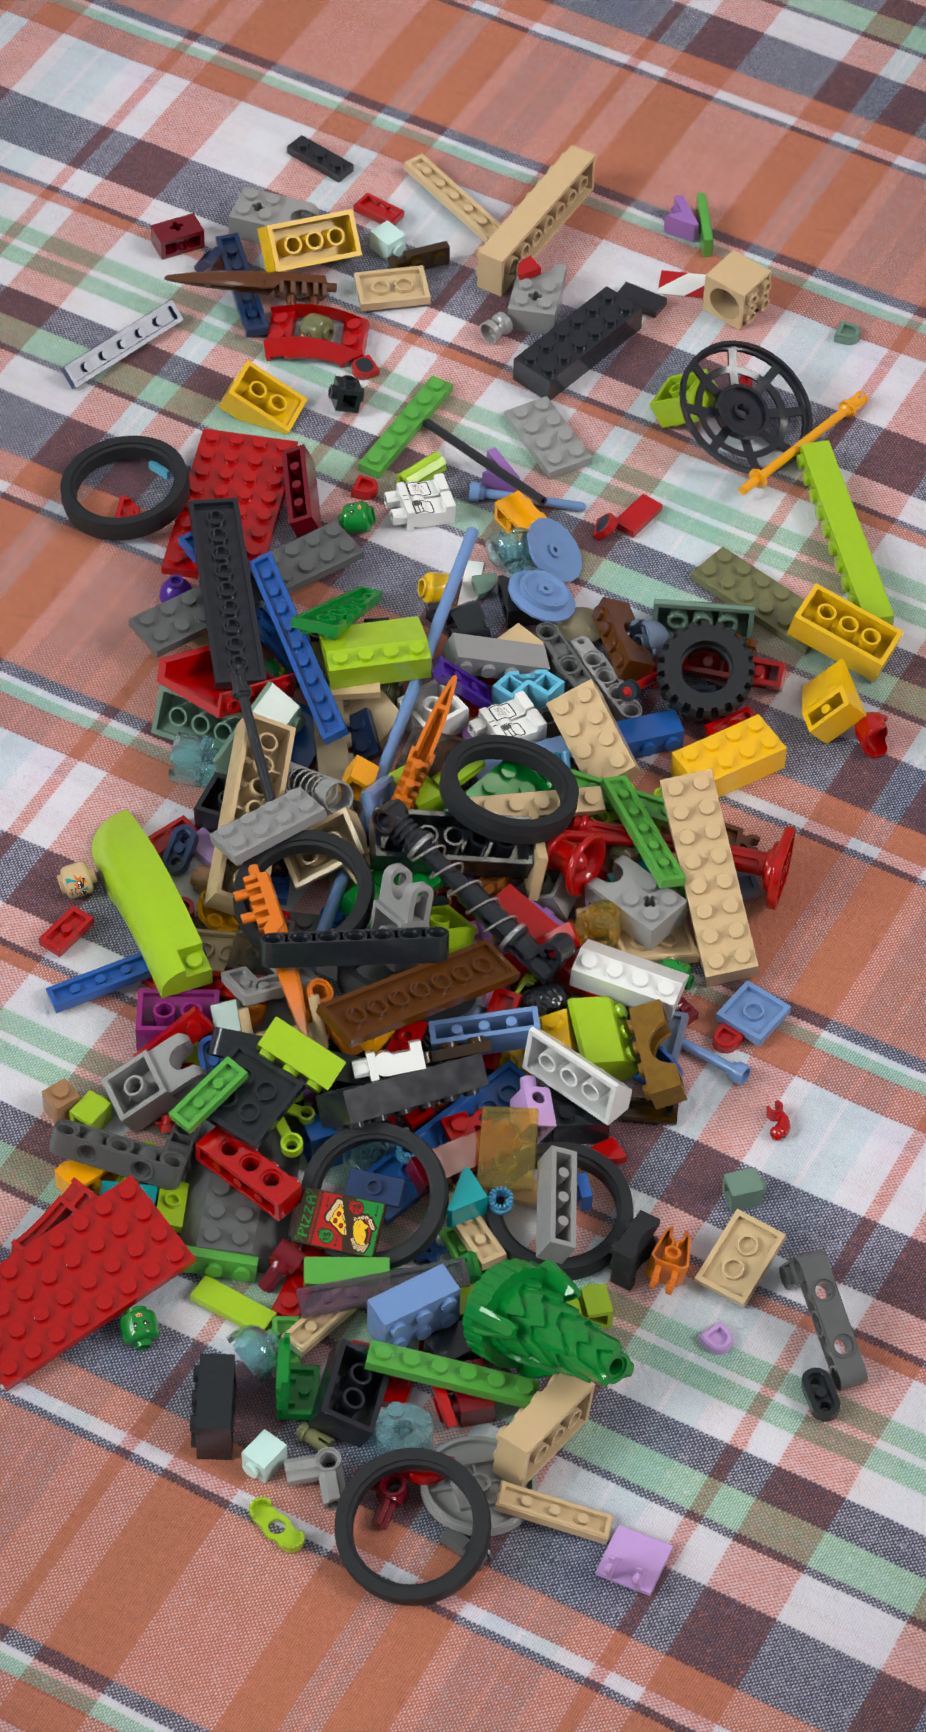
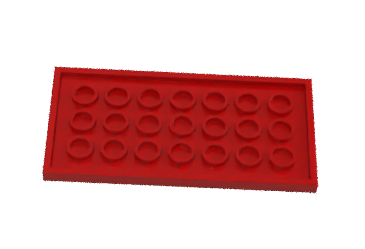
M203 428L189 474L190 494L188 501L238 498L249 562L270 550L286 493L281 451L298 446V441ZM187 501L183 511L175 520L162 562L161 574L199 579L196 564L178 545V538L191 531Z
M132 1175L0 1263V1383L6 1391L12 1389L196 1263L194 1255Z

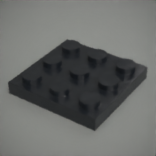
M237 1041L225 1058L229 1056L248 1072L249 1078L205 1120L254 1151H257L306 1087L304 1082Z

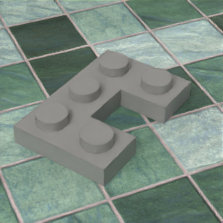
M246 966L221 972V982L244 1006H255L260 1002L281 999L285 996L275 968H270L275 974L257 978ZM309 967L298 968L303 990L313 979L318 977Z

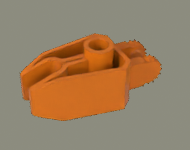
M674 1226L668 1227L663 1232L651 1253L645 1269L648 1278H651L648 1288L655 1289L658 1282L666 1284L665 1294L668 1295L672 1294L674 1287L682 1285L690 1261V1235L685 1230L682 1239L677 1240L675 1244L676 1239L672 1236Z

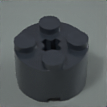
M476 600L465 602L450 609L445 622L448 627L444 628L448 640L452 633L492 638L490 628H486L484 622L486 617Z

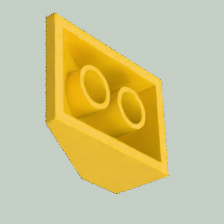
M247 360L236 374L218 407L237 420L288 434L308 399Z

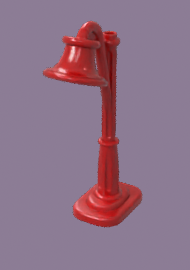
M586 814L582 815V817L576 816L573 830H565L559 836L545 841L548 855L546 870L552 871L556 869L561 872L565 877V885L569 895L579 897L585 894L584 886L593 878L598 877L605 858L606 844L635 845L624 826L593 820ZM786 826L781 840L776 841L772 849H769L767 852L730 845L736 871L762 877L764 881L763 889L767 892L766 907L771 910L777 909L787 880L796 827ZM661 834L670 851L675 853L672 837Z

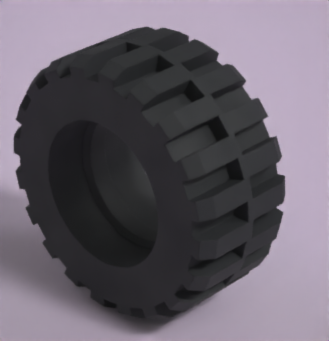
M709 620L701 621L699 625H695L692 622L687 624L683 630L681 628L677 629L671 638L668 637L664 643L656 669L657 687H660L662 699L669 702L668 707L681 712V717L685 719L688 716L695 718L694 722L701 723L703 719H709L710 723L716 721L719 717L726 718L730 716L747 699L755 673L753 653L751 649L747 648V641L743 637L739 638L736 635L737 631L732 627L727 630L723 628V623L716 622V625H711ZM697 651H711L721 656L729 666V679L726 685L712 693L698 692L689 687L683 680L681 673L682 664L686 657Z

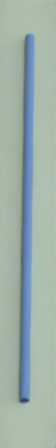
M468 527L427 634L431 658L435 652L479 531L474 527ZM424 679L410 680L378 764L380 768L375 782L383 776H388ZM362 808L359 819L365 834H367L365 828L366 819L364 809ZM343 867L339 868L316 931H330L350 879L349 874ZM317 967L309 968L315 973Z

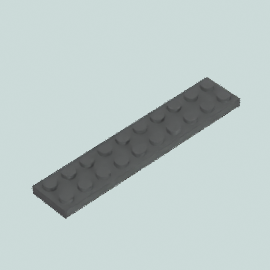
M336 521L271 551L289 593L297 591L364 558L362 548ZM249 566L255 609L257 610L266 604ZM200 585L129 618L130 628L156 657H160L207 634Z

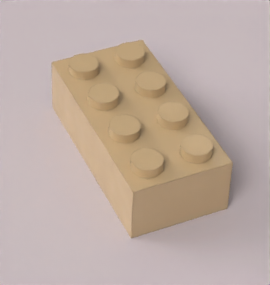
M592 679L546 703L580 772L599 778L626 775L629 781L642 774L604 697Z
M555 1373L550 1378L547 1387L543 1391L538 1390L532 1397L530 1404L526 1408H520L515 1414L513 1421L508 1426H502L497 1433L496 1440L498 1443L493 1453L494 1465L492 1472L509 1483L524 1487L588 1421L595 1383L592 1381L587 1383L574 1376Z

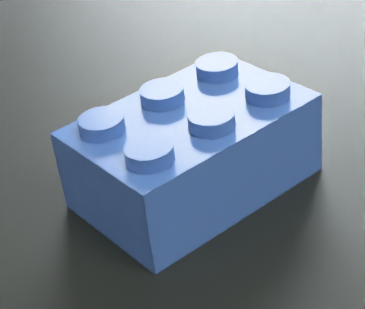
M443 1263L367 1300V1331L373 1340L406 1347L417 1340H424L441 1328L451 1327L459 1320L460 1288Z

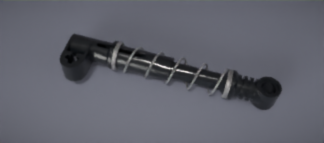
M392 799L373 812L372 822L374 827L381 833L393 835L395 840L399 839L398 843L400 845L403 844L402 847L405 849V855L412 862L420 858L433 871L430 879L438 876L450 888L447 897L456 893L459 896L457 901L466 909L465 915L471 914L484 927L483 932L489 931L500 942L499 948L501 950L510 952L543 985L552 980L574 954L575 943L568 934L563 932L556 933L540 945L529 934V928L524 923L519 924L517 916L510 915L500 905L499 898H492L482 888L480 880L469 881L462 874L464 869L462 862L452 864L445 857V845L434 846L432 844L434 835L429 830L418 829L419 825L417 823L413 824L414 820L412 818L408 820L409 811L402 801ZM438 847L444 848L443 854L437 849ZM460 864L462 866L461 871L455 865ZM553 951L556 952V953L554 954V957L550 954V953H552Z

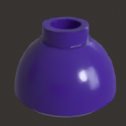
M172 575L162 584L159 598L163 603L192 589V586L182 576Z

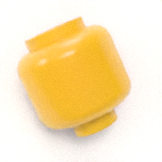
M428 572L419 579L417 591L423 602L426 604L440 602L450 576L449 574Z

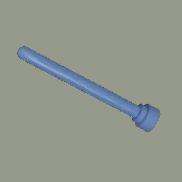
M471 481L468 500L474 502L484 500V498L500 500L514 492L487 489L480 482ZM546 497L547 502L543 505L544 507L583 512L586 509V505L583 502ZM531 500L533 505L540 506L539 504Z
M686 1038L683 1039L682 1049L727 1072V1076L730 1077L732 1082L742 1086L749 1078L751 1066L741 1061L731 1063Z

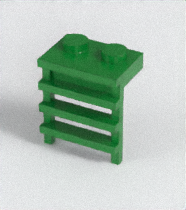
M284 1333V1339L278 1340L276 1375L277 1420H310L319 1389L320 1365L291 1364L290 1333Z

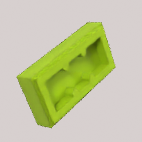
M181 1182L178 1188L172 1190L159 1187L156 1204L158 1210L177 1233H181L189 1187V1183Z

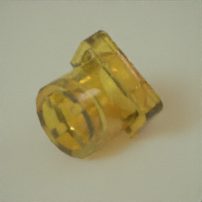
M598 900L588 906L586 913L577 914L575 929L582 945L590 939L612 948L614 947V944L621 937L620 908L617 904L609 900Z

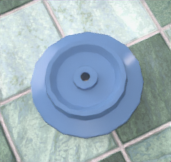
M538 518L531 523L527 532L528 547L531 558L537 568L555 575L563 583L572 582L579 577L582 569V558L578 545L570 532L559 522L550 518Z
M522 570L516 572L509 579L508 592L512 601L529 616L544 622L559 623L568 620L575 612L576 602L572 592L555 575L542 570Z

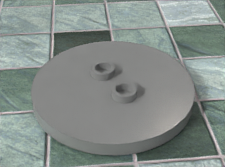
M465 1436L443 1443L435 1451L448 1456H455V1460L467 1468L482 1487L491 1513V1536L504 1534L521 1525L525 1521L524 1519L493 1510L501 1480L505 1481L492 1472L494 1465L493 1453L497 1448L498 1441L485 1436ZM535 1475L524 1487L538 1492L537 1477ZM447 1478L436 1484L420 1485V1493L424 1505L438 1522L465 1535H472L473 1516L471 1506L457 1485Z

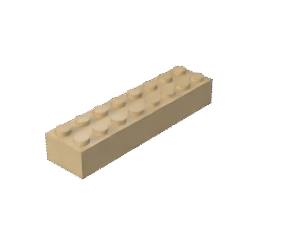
M571 145L566 152L560 155L559 160L549 167L547 174L537 181L536 186L531 192H527L524 200L514 207L512 214L502 221L501 226L490 235L485 245L479 247L476 254L478 259L476 270L477 287L502 297L515 281L520 259L530 255L534 259L594 190L596 154Z
M253 713L277 799L285 794L296 728ZM243 718L236 725L218 829L266 803ZM214 846L204 906L235 916L233 887L236 875L243 863L236 866L216 846ZM272 865L264 872L271 875Z
M712 769L660 780L661 794L677 862L686 876L683 888L686 900L688 901V910L706 987L759 976V965Z

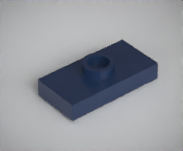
M351 1168L344 1195L382 1202L390 1207L400 1209L407 1181Z

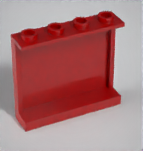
M209 645L159 658L156 682L217 718L242 712L239 701L232 697L231 691L233 689L215 690ZM266 672V681L249 685L253 692L249 698L251 705L269 681L291 698L294 696L296 675L295 673L274 677Z

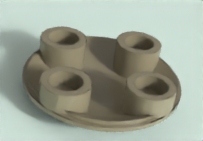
M575 607V612L568 620L556 623V626L568 643L580 636L589 638L594 644L602 641L592 618L593 609Z

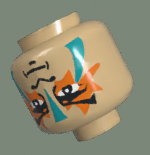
M83 861L63 866L60 870V875H57L62 894H67L70 899L91 894L94 890L93 883L98 882L93 867L88 868Z

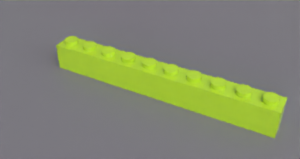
M829 440L801 444L800 454L796 456L798 469L803 471L804 485L809 487V499L811 503L815 504L816 519L818 521L821 520L822 535L828 539V551L830 556H834L835 570L837 574L840 573L842 590L847 591L848 594L847 601L893 625L894 613Z

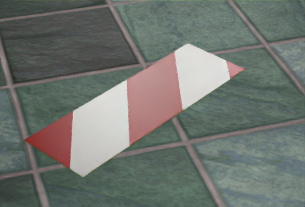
M661 270L658 294L703 298L706 275Z

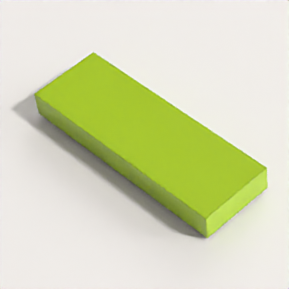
M207 1275L204 1276L190 1294V1300L261 1339L272 1326V1316H277L276 1312Z

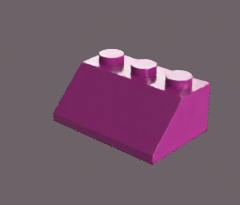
M138 989L135 1028L137 1051L194 1006L213 1023L210 1006L220 1003V990L191 989L161 998L158 989ZM213 1029L210 1032H208L205 1036H203L201 1039H203L206 1036L212 1035Z

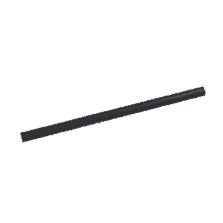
M431 419L424 421L423 425L425 428L540 506L546 504L547 498Z

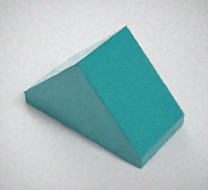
M468 1167L463 1168L447 1208L446 1226L450 1228L482 1216L487 1212L488 1196Z

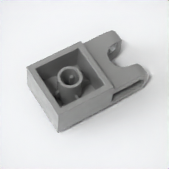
M244 187L228 216L229 234L238 233L240 240L260 244L258 228L319 216V210L315 204Z
M555 263L552 270L541 272L539 276L519 280L517 271L508 306V317L512 321L513 330L546 334L556 326L566 283L567 264Z
M621 855L613 862V875L618 881L605 882L596 877L584 886L585 896L588 901L608 915L612 923L650 951L686 921L688 901L671 888L660 889L651 873L625 855Z
M395 863L388 866L383 873L379 899L373 902L369 929L429 927L434 896L433 889L423 881L412 883V872L403 864ZM400 873L398 885H395L394 877ZM422 963L385 965L393 972L406 971Z
M182 1033L175 1034L149 1052L144 1050L101 1079L121 1122L135 1133L172 1110L208 1075L206 1070L198 1065H191L181 1070L183 1061L193 1052V1045L189 1036Z

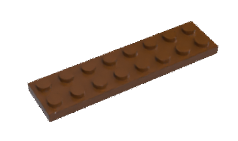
M488 939L449 953V958L446 961L418 965L318 1004L316 1013L351 1048L517 982L520 972Z

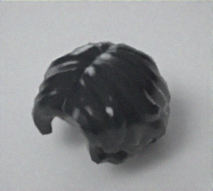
M542 983L534 984L520 993L522 996L520 1008L537 1006L540 1016L568 1007V997L564 989L556 983H547L546 985Z

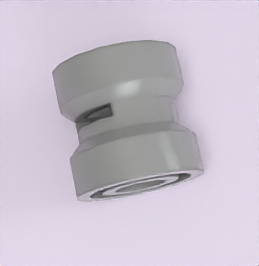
M497 312L492 316L491 320H486L480 325V332L483 338L491 344L496 343L501 339L502 335L505 336L513 330L512 321L504 312Z

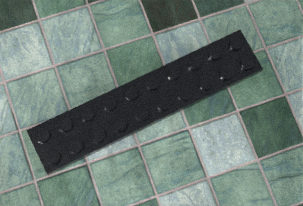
M238 498L189 500L188 511L215 690L233 689L228 669L235 666L237 674V665L244 667L248 685L266 681Z

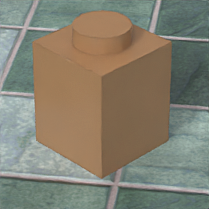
M65 1078L42 1091L44 1112L54 1123L62 1119L70 1120L69 1111L80 1101V1095Z

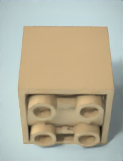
M733 250L706 274L702 309L741 330L746 324H750L758 313L765 311L770 302L768 299L769 290L772 285L770 282L771 270Z

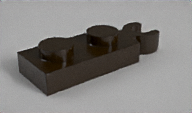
M447 241L405 250L401 257L394 255L387 258L390 264L387 269L423 265L424 270L450 264V246Z
M484 1035L467 1038L468 1044L457 1046V1041L441 1043V1049L423 1053L425 1064L492 1051L491 1040H484Z

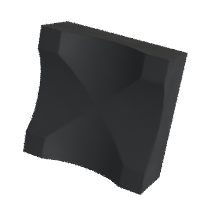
M640 1210L635 1218L631 1217L628 1220L621 1239L616 1238L610 1249L612 1254L609 1269L611 1270L610 1282L631 1291L635 1285L636 1272L644 1262L649 1260L651 1253L657 1245L654 1239V1232L660 1225L659 1218Z

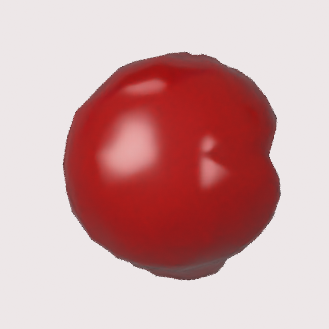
M866 712L867 716L860 719L854 725V731L864 754L867 757L879 758L887 752L885 738L888 734V728L885 722H887L888 718L879 712Z

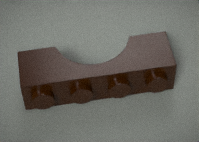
M603 597L598 606L594 608L592 618L618 679L637 681L652 673L656 665L650 651L634 642L626 632L631 621L635 620L629 603Z

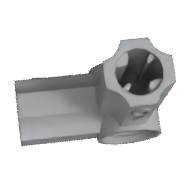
M325 1447L314 1455L283 1460L288 1487L319 1481L324 1509L331 1511L337 1509L340 1496L346 1486L342 1459L337 1449ZM327 1463H334V1464H335V1465H334L333 1467H331V1468H325V1467H323V1466H324L325 1464H327Z

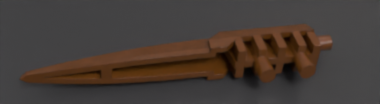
M202 271L171 274L164 278V280L219 290L259 293L262 295H269L274 291L275 298L286 296V305L296 304L295 297L300 300L304 297L309 298V304L318 305V301H323L327 296V292L336 293L337 283H328L326 275L277 271Z

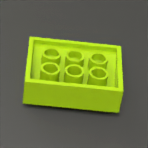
M418 616L353 624L341 633L338 639H326L323 637V634L318 633L328 684L331 690L379 682L380 684L431 678V653L426 634Z

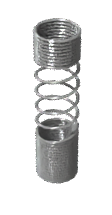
M290 761L286 789L292 790L300 786L306 793L309 794L311 792V797L323 806L326 812L331 814L344 807H351L354 795L350 785ZM294 773V780L292 784L289 786L290 778ZM339 784L342 790L341 800L335 806L328 808L337 798ZM335 785V797L330 803L326 805V801L332 793V786ZM330 788L329 795L326 797V793Z

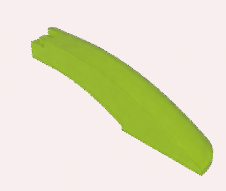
M127 809L116 813L108 818L96 831L92 841V857L111 902H114L135 939L161 998L213 983L212 968L203 951L201 938L164 863L132 814Z

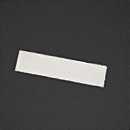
M468 561L457 606L476 600L477 596L473 589L471 578L474 575L482 574L484 562Z

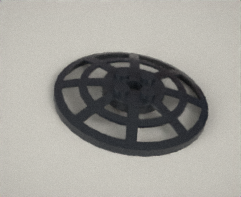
M736 340L714 343L702 349L684 370L680 382L679 398L685 423L697 443L710 456L733 470L747 474L752 469L762 470L763 468H760L756 458L766 456L776 448L782 452L788 450L791 446L783 442L787 431V418L801 416L802 425L799 440L812 431V409L801 381L783 360L761 346ZM727 352L728 366L717 368L708 375L698 364L710 355ZM737 352L754 356L767 363L771 368L764 376H761L751 369L737 366ZM692 371L701 382L696 393V405L688 404L686 400V383ZM728 374L730 385L721 391L712 380L718 376ZM778 374L784 378L792 389L799 407L785 408L781 396L771 384ZM738 375L748 377L758 384L754 389L747 385L739 384ZM705 389L715 397L713 408L703 407L702 405ZM765 390L773 399L777 409H768L766 401L761 396ZM737 408H741V410L745 412L746 416L740 415L737 411ZM690 414L698 415L703 429L713 440L710 445L697 430ZM705 417L716 419L721 427L717 435L711 430ZM779 418V430L775 437L765 429L769 419ZM728 436L739 439L744 451L735 449L724 443ZM759 436L770 444L764 449L753 451L750 440ZM721 447L733 455L746 458L750 467L727 459L717 452L718 449ZM796 456L790 459L787 463H785L775 472L781 471L784 468L791 465L796 460Z

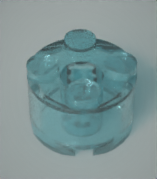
M178 732L171 750L170 761H172L174 770L169 769V782L199 788L207 787L210 779V773L207 772L208 765H213L212 760L215 757V749H213L214 739L209 736Z
M392 1402L378 1416L375 1424V1450L378 1456L402 1448L433 1450V1422L429 1412L413 1404Z

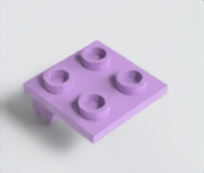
M618 1525L595 1575L651 1596L673 1550V1546Z

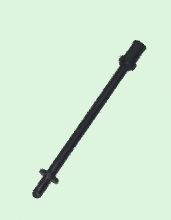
M237 665V674L235 666L228 669L233 688L231 694L233 699L239 701L267 803L275 800L276 797L249 701L253 693L252 688L247 683L244 667Z

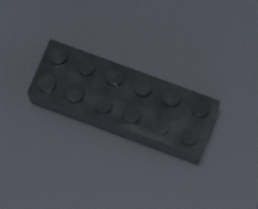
M606 286L514 358L513 380L541 398L547 396L551 401L641 329L643 308Z
M408 809V820L412 818L414 820L413 824L417 823L419 825L418 829L429 830L434 835L432 840L434 846L445 845V857L452 864L456 862L463 863V875L528 878L534 866L533 844H511L487 838L464 826L450 812ZM371 815L369 820L370 869L385 870L392 864L401 863L411 872H433L420 858L414 862L407 858L405 849L402 847L403 844L400 845L398 843L399 839L395 840L393 835L389 833L379 832L373 825ZM502 815L515 819H532L530 816ZM438 847L437 849L443 854L444 848ZM460 864L455 865L461 871L462 866Z
M482 1053L426 1064V1069L379 1077L380 1080H369L315 1095L322 1128L334 1127V1131H340L346 1128L350 1130L363 1127L365 1123L384 1121L394 1115H405L411 1113V1110L433 1107L435 1103L454 1101L460 1096L475 1095L480 1093L479 1088L488 1086L489 1082Z

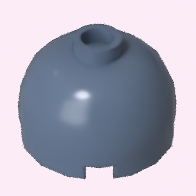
M651 619L633 620L626 632H630L629 637L634 642L650 651L654 662L658 661L664 643L668 637L670 638L666 628L658 621Z

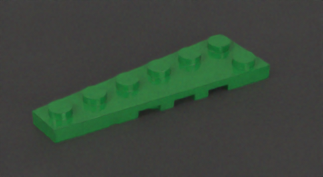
M359 586L292 617L291 627L300 629V632L304 634L319 633L323 634V637L326 639H338L341 633L382 601L383 591Z

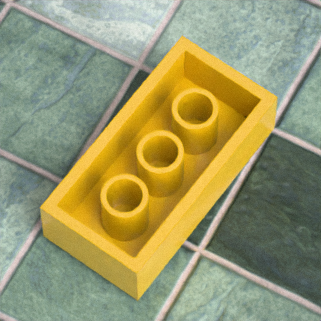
M353 209L267 225L257 229L265 268L268 272H285L362 255Z
M815 583L796 612L787 631L788 635L835 661L842 658L845 660L847 668L874 683L896 650L904 633L902 630Z
M758 714L672 752L670 773L673 777L712 769L719 798L785 768L787 747Z

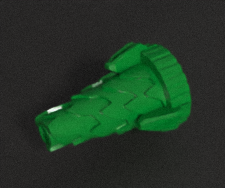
M519 1258L503 1260L501 1263L493 1265L490 1270H487L482 1275L467 1298L463 1315V1333L467 1339L468 1347L472 1348V1352L498 1367H505L506 1369L517 1367L520 1375L523 1377L547 1378L552 1377L555 1373H563L568 1376L577 1377L587 1383H591V1380L607 1388L608 1384H616L623 1378L632 1376L635 1365L630 1357L624 1353V1347L621 1346L618 1339L601 1331V1325L579 1313L578 1308L567 1303L579 1298L581 1290L577 1288V1285L565 1271L561 1270L551 1260H546L541 1264Z

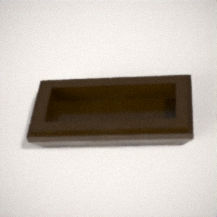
M631 1097L629 1108L622 1114V1120L626 1122L674 1126L677 1125L679 1103L656 1110L652 1100L647 1101L646 1098Z

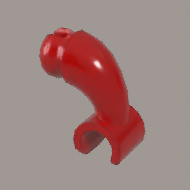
M777 1100L775 1101V1110L767 1106L766 1117L770 1121H778L770 1129V1136L773 1140L780 1141L789 1134L791 1126L787 1114L783 1111V1103Z

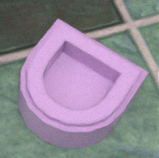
M719 1321L700 1334L698 1341L710 1353L724 1355L732 1348L733 1334Z

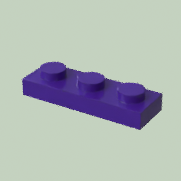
M440 655L432 660L433 676L439 684L446 686L451 677L456 675L457 683L454 691L456 695L462 696L470 701L472 705L479 708H488L493 705L491 687Z

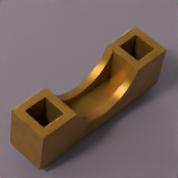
M657 999L629 1008L631 1019L627 1020L631 1036L635 1035L636 1041H633L632 1045L636 1057L641 1058V1062L637 1063L641 1078L646 1079L647 1084L642 1085L646 1100H652L656 1110L688 1100L683 1078L676 1063H667L656 1058L660 1045L672 1035L667 1013L661 1000Z

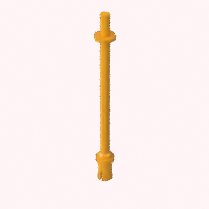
M857 391L848 400L841 401L838 411L762 470L752 469L749 472L750 479L738 488L739 493L746 495L755 487L761 489L766 487L768 483L767 477L800 452L801 444L812 443L844 417L852 418L858 409L868 403L867 395L864 394L859 398L864 392Z

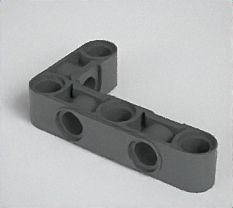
M543 622L536 627L535 636L543 641L550 667L549 672L565 681L564 693L590 679L593 680L555 624ZM545 706L539 709V713L547 722L546 738L562 736L548 707Z
M62 1119L54 1123L49 1150L54 1155L125 1177L132 1175L135 1180L172 1190L180 1186L185 1171L189 1167L198 1128L189 1134L175 1123L164 1148H159L74 1121Z
M818 1249L788 1259L786 1263L779 1267L781 1281L786 1290L801 1287L836 1388L842 1391L867 1383L866 1367L825 1252L822 1249ZM816 1286L824 1288L826 1291L825 1299H821L816 1295ZM836 1340L844 1344V1354L836 1351L834 1346Z

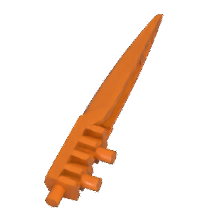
M456 675L451 677L438 698L416 746L411 747L405 767L391 800L398 799L402 801L407 809H413L425 778L436 755L433 752L452 703L457 683Z
M257 864L250 865L248 867L250 875L243 877L245 889L233 892L235 902L249 899L252 911L240 915L243 925L256 921L260 935L288 932L270 875L267 872H260ZM275 968L299 1031L308 1037L306 1009L298 968Z

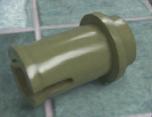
M306 1421L299 1426L295 1435L299 1438V1442H306L317 1450L332 1447L335 1440L320 1430L309 1426Z

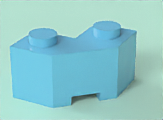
M545 669L535 670V673L529 674L509 671L493 685V705H500L514 699L515 693L524 691L533 703L534 708L539 710L547 706L546 703L564 694L565 681Z

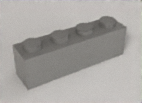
M452 633L443 647L445 659L472 676L501 679L509 671L529 674L535 673V670L539 669L550 670L545 645Z
M551 1145L537 1161L536 1258L562 1264L576 1249L577 1152Z

